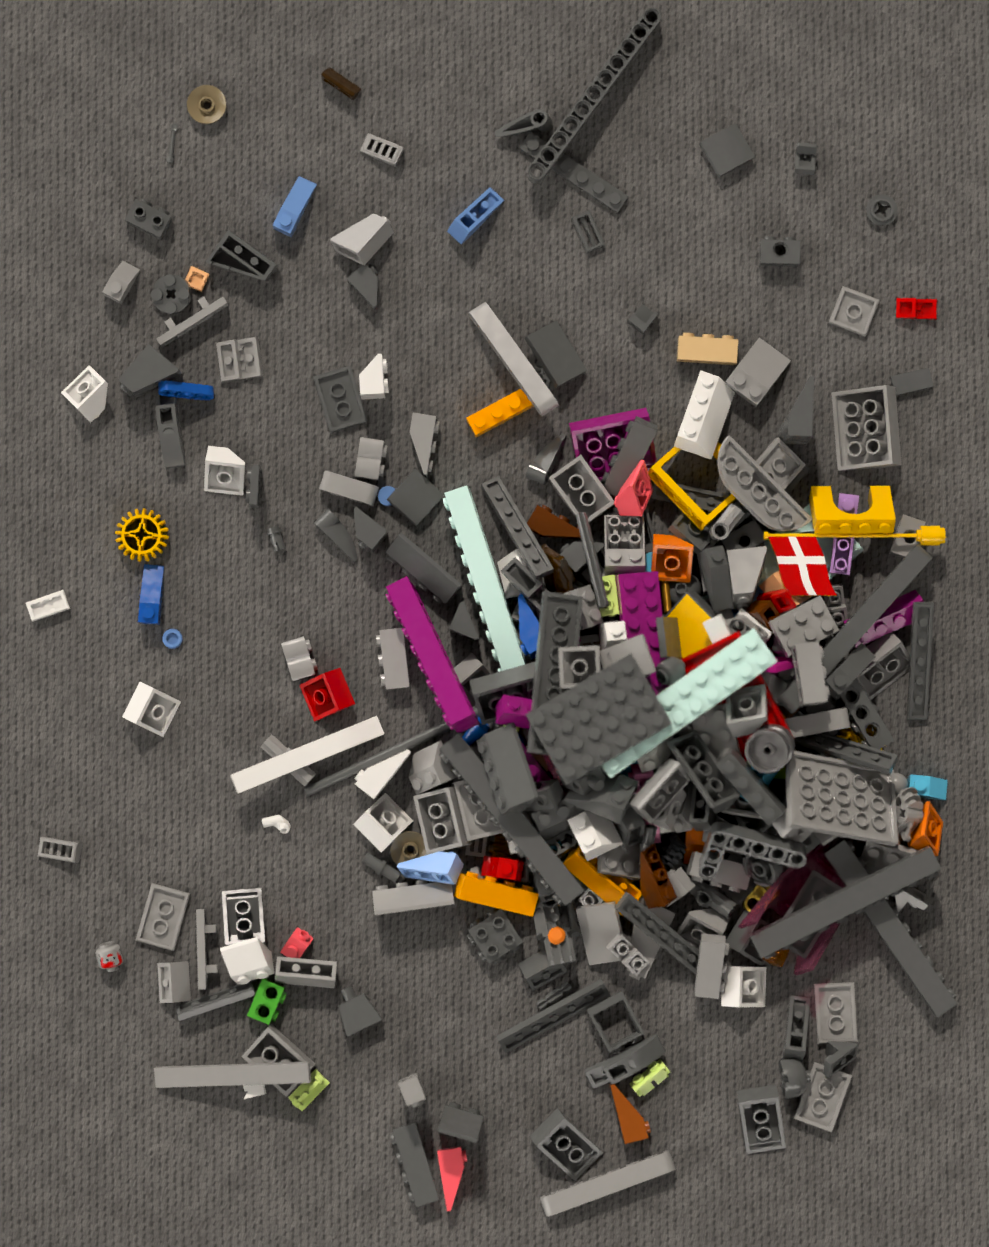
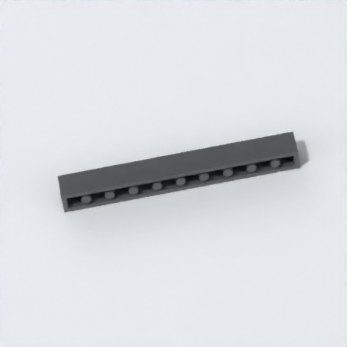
M458 733L440 747L441 753L439 756L446 764L449 762L453 766L452 772L458 779L462 778L465 781L466 785L464 787L470 795L475 794L479 799L477 803L481 809L489 811L491 814L489 818L496 827L498 825L501 826L504 830L502 835L508 842L513 841L517 846L514 848L521 858L525 856L529 861L527 864L529 869L534 874L537 872L542 879L539 881L545 889L550 888L553 891L554 895L552 897L557 904H563L565 907L584 892V889L522 812L501 815L500 809L496 805V797L490 787V779L484 769V764Z
M841 838L822 853L843 884L848 886L868 876V873L864 869L866 864L862 858H857L853 853L855 848L851 842ZM888 896L884 897V901L880 904L866 906V910L863 913L932 1013L939 1017L957 1005L954 1000L957 996L951 988L947 989L943 984L945 982L944 977L939 971H934L932 968L934 965L933 961L928 955H923L921 949H923L922 945L917 939H912L909 934L912 932L905 922L901 923L898 918L900 913L894 906L890 907L887 902L889 900Z
M926 846L749 934V937L759 957L769 959L776 955L775 951L781 948L787 950L793 947V942L799 939L805 941L812 937V933L816 931L823 932L830 928V924L837 922V924L848 919V915L852 913L856 915L865 911V907L873 904V906L880 904L884 901L883 898L888 895L893 897L902 892L901 889L906 886L911 888L920 883L919 880L924 877L929 879L938 874L937 871L941 867L931 847Z

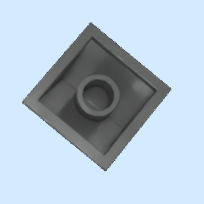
M464 601L460 602L449 631L476 642L479 640L478 634Z

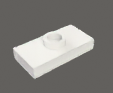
M64 590L26 602L32 622L70 609Z

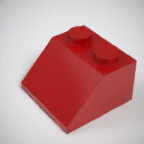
M341 668L325 672L299 685L314 722L355 705Z

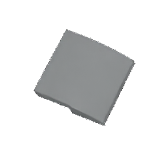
M258 337L240 340L233 339L216 343L221 382L263 376Z

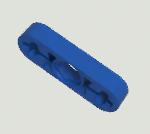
M161 381L158 383V394L161 396L206 401L214 398V387L202 384Z

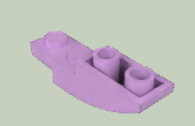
M839 493L837 508L846 513L857 514L859 495ZM833 538L830 573L850 575L854 538Z

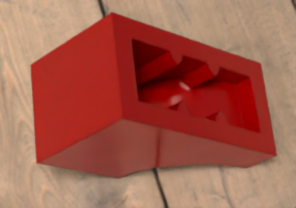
M484 856L481 876L521 882L524 862Z

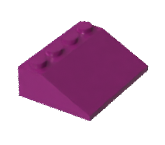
M646 408L569 423L575 458L582 455L601 481L605 472L608 473L611 468L609 462L612 456H617L620 450L617 449L620 439H625L628 433L625 430L629 421H634L637 416L650 422ZM653 440L643 459L648 471L657 462Z

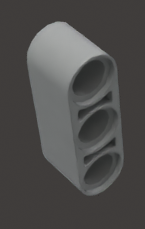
M324 471L319 490L374 506L379 487L330 471Z

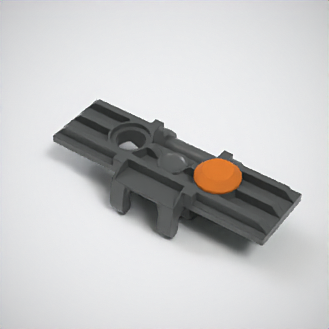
M532 877L534 890L538 893L534 877ZM538 896L537 908H535L533 919L537 940H542V937L544 938L549 967L577 961L572 937L579 936L581 930L578 929L574 909L575 900H572L564 907L563 904L558 905L556 901L552 905H548L545 902L542 903ZM564 908L567 910L570 925L568 928H563L561 924L560 910Z

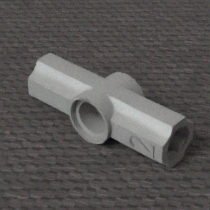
M272 734L261 746L272 758L291 751L289 747L284 746ZM308 766L290 773L304 786L316 775Z

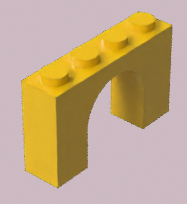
M811 486L809 503L814 534H889L894 532L896 518L890 486H870L868 495L869 510L860 514L846 513L837 508L833 502L831 486Z

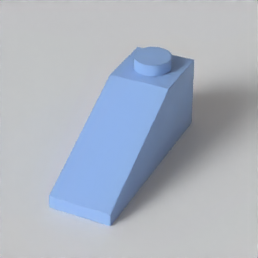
M439 851L398 863L397 868L404 878L455 885L464 864L456 853Z

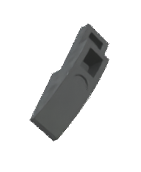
M155 390L157 406H155L165 468L185 466L177 397L161 396L158 394V390Z
M656 1034L621 1050V1054L586 1068L585 1074L593 1089L608 1082L612 1085L651 1064L665 1053V1049Z

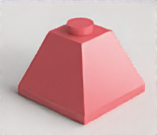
M640 460L615 497L614 504L620 516H642L653 493V487L644 460Z

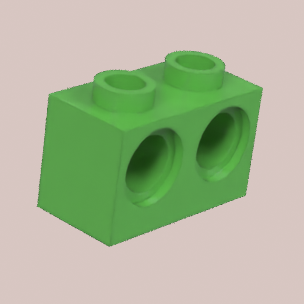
M265 978L262 979L247 1016L270 1025L271 1021L275 1022L279 1011L276 1010L278 1004H283L287 992H284L285 987ZM274 987L277 990L276 998L272 999L267 996L268 988ZM261 1006L269 1008L270 1013L267 1017H262L259 1014Z

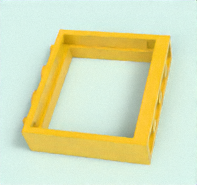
M717 442L713 456L717 460L719 449L721 447V443ZM673 447L649 469V477L702 531L730 503L737 499L731 494L711 513L706 515L661 468L682 450Z

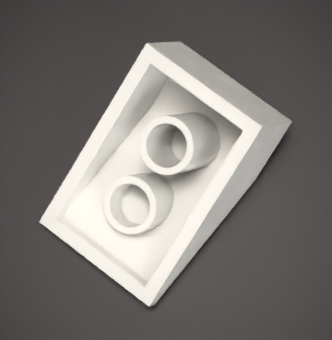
M407 749L367 768L365 771L361 770L354 778L357 780L355 785L375 800L410 756L411 752Z

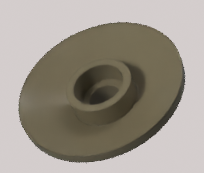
M202 85L190 93L187 100V109L195 121L202 124H212L224 115L226 99L217 87ZM207 102L211 104L209 109L203 107Z
M403 832L391 844L390 853L396 865L429 855L426 853L423 836L417 832ZM413 846L415 850L410 852L407 847Z

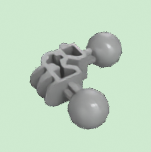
M894 773L898 844L901 845V837L903 841L909 842L911 840L910 834L922 822L924 804L921 802L916 788H908V780L900 773Z

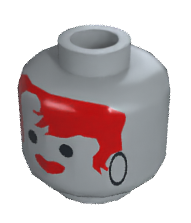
M114 941L100 944L95 952L99 968L107 969V972L118 970V966L124 962L121 946L115 944Z

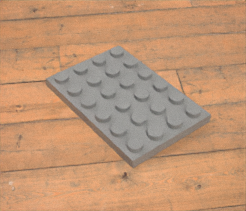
M794 751L791 760L785 764L788 827L890 846L898 844L894 770H892L891 774H887L845 760Z

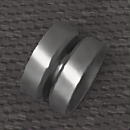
M777 724L764 725L752 734L746 742L745 754L747 761L759 772L767 774L777 772L791 760L795 751V742L791 733L783 726Z

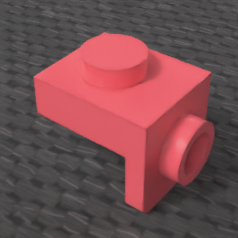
M297 927L280 953L289 958H301L314 938L305 930Z

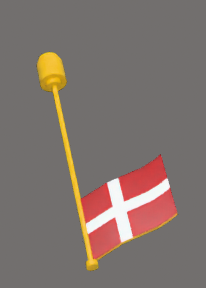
M920 526L919 530H916V534H768V532H764L763 537L770 541L776 555L781 581L791 596H837L829 580L825 558L817 538H916V542H919L920 546H939L945 543L946 533L945 528H940V526Z

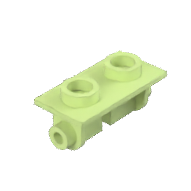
M614 574L602 576L609 604L606 608H599L601 617H615L617 614H620L616 577Z
M659 1059L652 1062L642 1074L636 1075L630 1086L639 1097L645 1096L655 1088L651 1082L655 1080L657 1084H660L669 1077L670 1070Z
M315 1069L311 1073V1082L302 1083L288 1098L296 1108L303 1111L330 1082Z

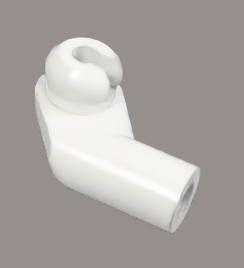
M281 815L262 818L264 828L275 826L283 834L290 831L291 825L289 821Z

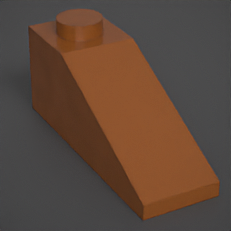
M610 1084L624 1143L647 1139V1133H651L648 1121L644 1122L643 1117L616 1085Z

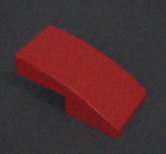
M896 298V318L937 320L938 300Z
M788 589L766 592L756 598L757 600H771L779 613L797 607Z

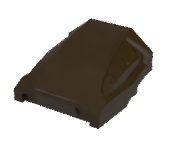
M546 544L542 545L541 548L554 568V573L544 576L547 590L560 594L574 590L573 584L577 580L572 574L573 571L565 557L559 555Z

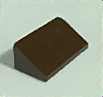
M330 67L321 74L322 80L352 100L361 91L360 87Z

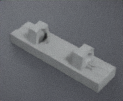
M202 297L198 300L202 310L177 326L171 318L166 320L165 324L169 331L156 338L161 347L163 348L226 308L228 303L224 297L219 298L210 305L206 298Z
M196 909L198 990L207 989L208 973H218V965H207L206 933H217V925H206V909Z

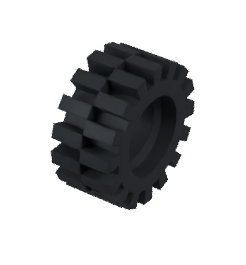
M675 833L663 834L661 843H655L665 870H669V867L673 868L675 863L678 864V860L684 857L682 854L686 853L685 843Z

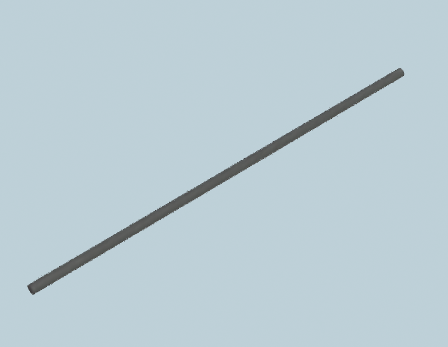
M709 598L704 600L710 607H712ZM477 707L473 708L476 716L479 717ZM443 722L304 787V790L309 797L358 774L361 770L364 771L377 763L420 745L451 729L449 725L447 726L446 722Z

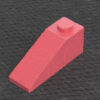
M461 1146L437 1150L447 1211L452 1209L463 1173L464 1162H467L466 1150H462Z

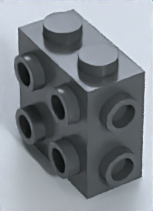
M494 908L486 913L488 917L481 921L478 918L470 923L471 928L468 929L469 934L467 935L472 945H478L480 951L477 953L482 961H488L489 964L491 962L494 964L499 963L505 959L504 954L509 951L513 954L522 948L520 944L523 943L504 911Z

